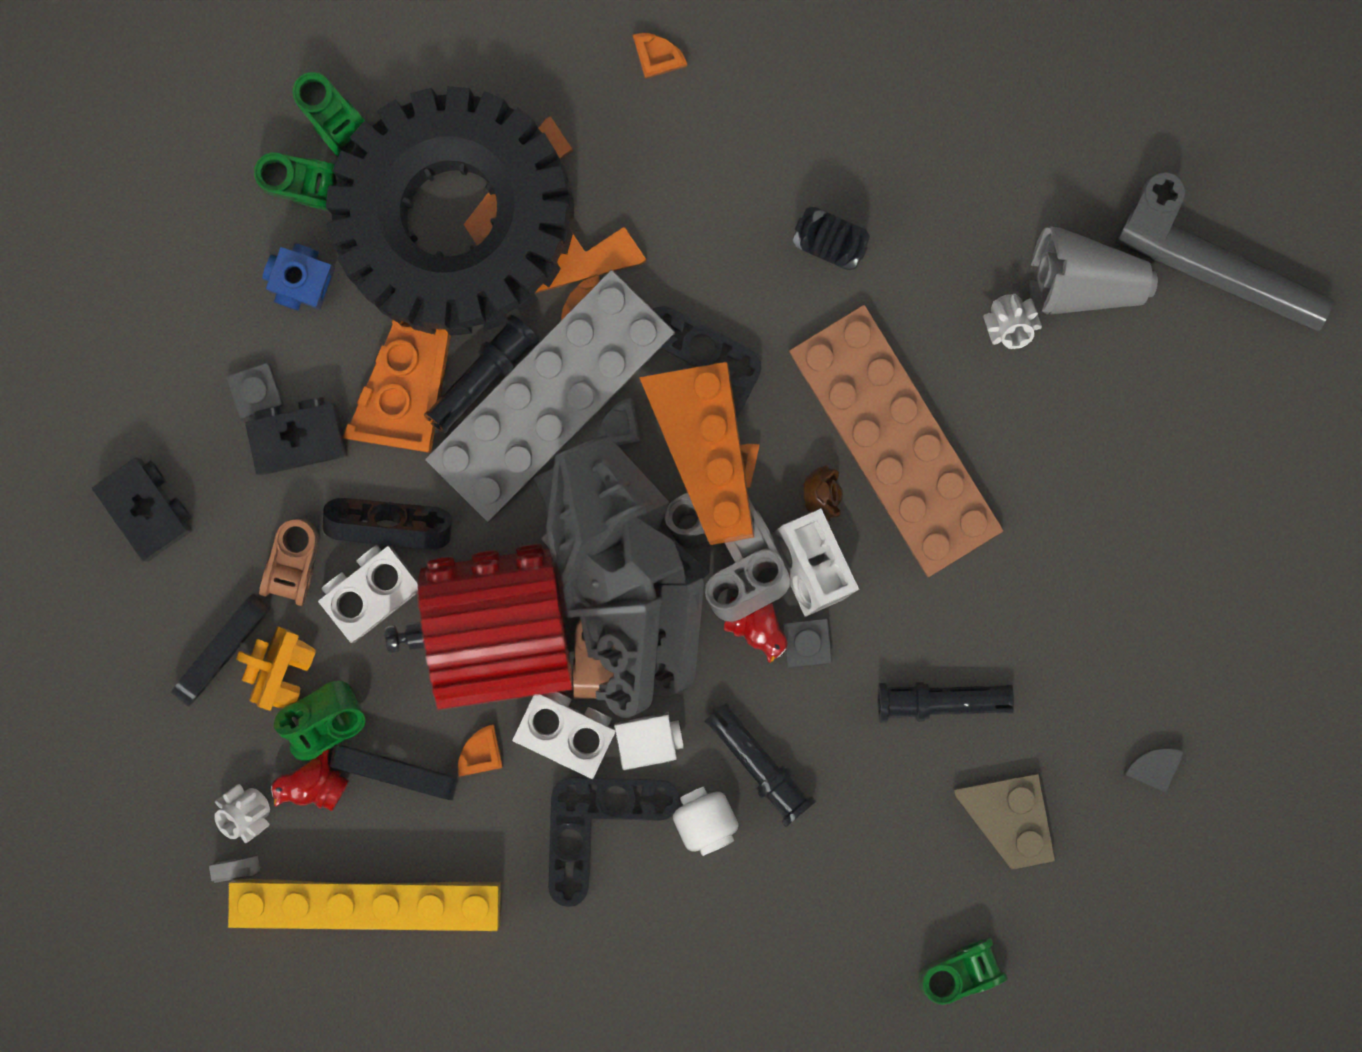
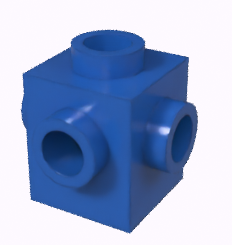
M294 243L292 250L280 247L278 256L270 255L262 279L268 281L266 289L276 294L273 302L299 311L301 303L321 310L335 268L331 264L317 260L318 251ZM296 271H302L301 280L297 283H291L292 274Z

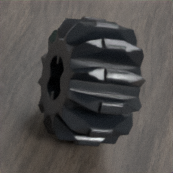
M809 207L806 208L802 218H799L792 242L798 249L843 269L853 270L856 269L860 260L864 258L868 249L867 244L870 235L864 228L819 208Z

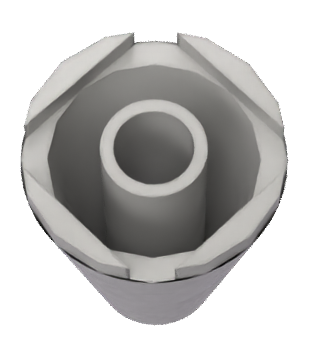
M1050 226L1051 228L1042 230L1031 262V266H1038V281L1029 280L1030 298L1033 300L1038 313L1052 315L1140 306L1146 303L1148 297L1152 298L1155 295L1158 276L1156 271H1152L1149 261L1059 226Z

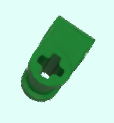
M316 72L305 73L294 82L292 89L293 99L314 125V130L334 154L339 157L342 148L352 141L351 135L365 120L353 105L341 96L325 76ZM317 82L325 87L326 95L320 104L311 106L303 102L302 91L306 85ZM348 122H350V123H349L347 126H345L341 131H339L337 134H335V133H336L339 129H341L345 124H347Z
M270 152L263 155L257 160L254 167L255 180L265 193L327 211L328 186H334L336 175L332 171L335 164L310 158L302 159L281 153ZM273 163H280L287 168L285 181L277 186L268 185L263 180L265 168ZM322 175L318 193L315 194L319 176Z
M332 681L296 703L285 706L276 715L273 724L279 736L289 741L290 752L300 761H309L317 758L324 751L345 739L354 737L361 732L365 725V717L352 687L344 681ZM292 717L297 718L299 723L298 726H296V724L292 720ZM304 738H306L310 747H306L303 741Z
M988 937L970 943L954 953L924 966L919 973L918 984L924 996L936 1004L945 1005L968 995L991 989L1008 980L1006 972L1000 971L991 950V946L994 943L992 938ZM978 957H979V959H980V961H981V964H982V966H983V969H984V971H985V974L983 973V971H982V969H981V966H980L979 961H978ZM946 971L951 976L952 981L949 990L944 994H933L929 987L930 978L936 972Z

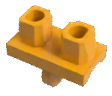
M277 626L270 645L266 641L257 639L251 654L239 651L236 660L247 664L242 681L254 685L249 701L271 711L272 706L284 708L297 702L301 688L283 681L287 666L289 664L307 671L316 653V649L298 639L299 635L288 629Z

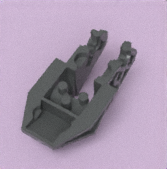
M600 436L555 456L546 531L564 617L580 616L588 657L593 658V660H600L601 664L608 671L614 673L609 682L606 681L599 685V690L595 691L596 699L606 701L608 707L617 716L630 718L646 710L651 705L653 696L671 697L693 685L696 676L704 583L703 578L684 575L683 565L674 541L658 532L670 502L608 436Z

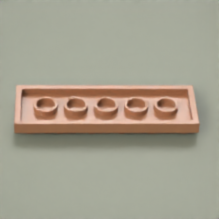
M865 305L789 350L790 356L927 578L1004 531Z

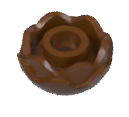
M829 465L813 470L804 482V501L807 511L812 513L822 509L827 521H831V518L841 515L840 509L837 506L843 498V491L836 482L839 472L835 469H829Z

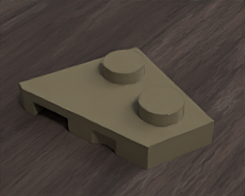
M1037 773L953 789L956 799L968 812L1011 870L1055 861L1039 775Z

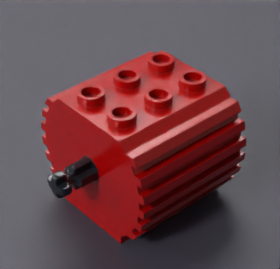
M529 544L516 548V554L499 556L498 551L495 550L482 551L473 554L472 560L454 563L453 557L432 559L427 562L428 567L420 568L417 590L421 621L407 623L405 632L399 633L395 625L385 628L384 635L388 652L391 653L399 652L401 643H407L409 650L425 648L437 710L572 690V668L566 624L550 549H543L542 544Z

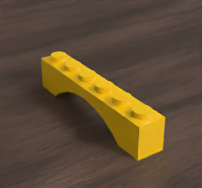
M234 879L229 882L228 928L498 931L500 927L501 882L335 883L280 879Z

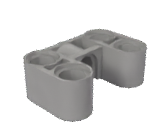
M687 492L669 503L665 513V521L674 539L679 544L685 547H695L708 541L699 518L692 528H678V523L684 516L689 514L697 516ZM750 499L749 503L755 538L726 542L725 544L735 563L709 578L705 587V595L710 607L716 616L724 621L734 622L781 598L786 594L790 586V576L775 547L776 543L759 511L755 510ZM775 568L778 570V575L773 581L769 583L757 581V576L763 569ZM736 589L739 591L736 600L727 605L718 603V597L724 590Z

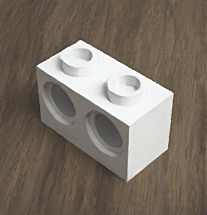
M822 509L784 524L771 534L776 543L775 547L789 573L790 586L805 617L838 603L859 590Z
M375 545L357 560L360 568L346 578L343 572H341L321 588L326 595L318 602L350 643L358 641L418 593V579L391 546L381 550L378 545ZM384 564L393 566L398 573V581L390 590L380 589L374 581L375 571ZM348 592L357 593L363 601L361 613L354 618L346 617L339 607L340 599Z
M559 692L534 695L512 741L593 779L616 732L615 728L609 726L612 718L590 707L587 708L585 714L569 707L572 699ZM551 709L558 715L559 727L555 732L543 734L536 729L534 717L539 710ZM590 728L598 734L600 743L594 752L583 753L576 748L574 736L578 730Z
M668 713L616 722L615 724L623 770L677 760L676 750L684 748L679 720L670 722Z

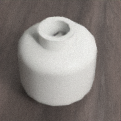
M701 787L680 797L683 806L675 811L673 821L685 847L689 851L696 852L700 850L702 856H705L734 842L732 835L737 831L739 825L724 793L715 791L707 794L705 788Z

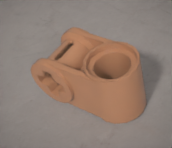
M297 518L287 521L279 527L271 555L263 573L259 591L260 596L267 597L269 593L293 599L296 605L303 607L309 592L313 575V564L320 540L318 529L312 522ZM294 526L303 528L308 534L309 543L303 551H295L287 543V533ZM278 579L293 582L295 585L278 581Z
M580 619L574 633V699H596L595 691L599 690V685L606 681L609 682L614 673L608 671L601 664L600 660H593V658L588 657L585 639L582 638L583 629Z

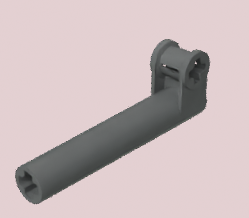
M1168 172L1155 174L1145 181L1134 206L1131 207L1122 224L1116 243L1314 331L1319 332L1331 312L1334 303L1333 299L1173 225L1185 197L1183 182L1175 174ZM1167 181L1170 184L1168 191L1174 194L1172 200H1165L1160 205L1156 202L1158 195L1152 191L1153 186L1163 185Z

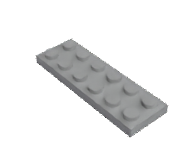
M611 270L425 460L487 522H490L676 332Z

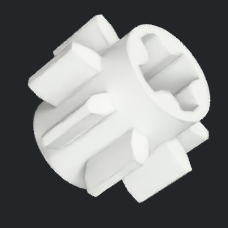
M1016 294L999 297L993 301L991 313L984 314L983 316L992 343L995 345L1002 341L1009 349H1018L1032 342L1034 330L1042 328L1033 300L1030 298L1023 302Z
M238 784L215 801L216 805L220 808L215 813L216 825L230 839H236L241 836L244 843H247L270 825L264 819L270 813L269 803L265 796L257 789L249 788L244 791L242 786Z

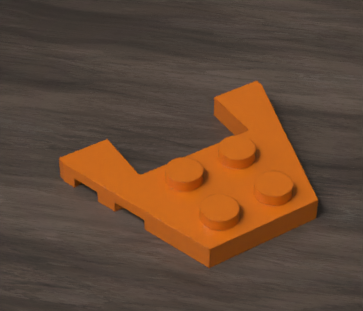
M550 116L545 119L538 129L545 133L561 160L573 152V149L552 117ZM488 192L463 224L477 246L488 236L493 227L490 221L491 218H496L497 214L496 194L490 195ZM625 227L588 251H584L573 234L568 254L561 253L557 261L561 270L550 287L542 284L535 294L594 276L605 275L611 270L617 271L638 266L647 260Z

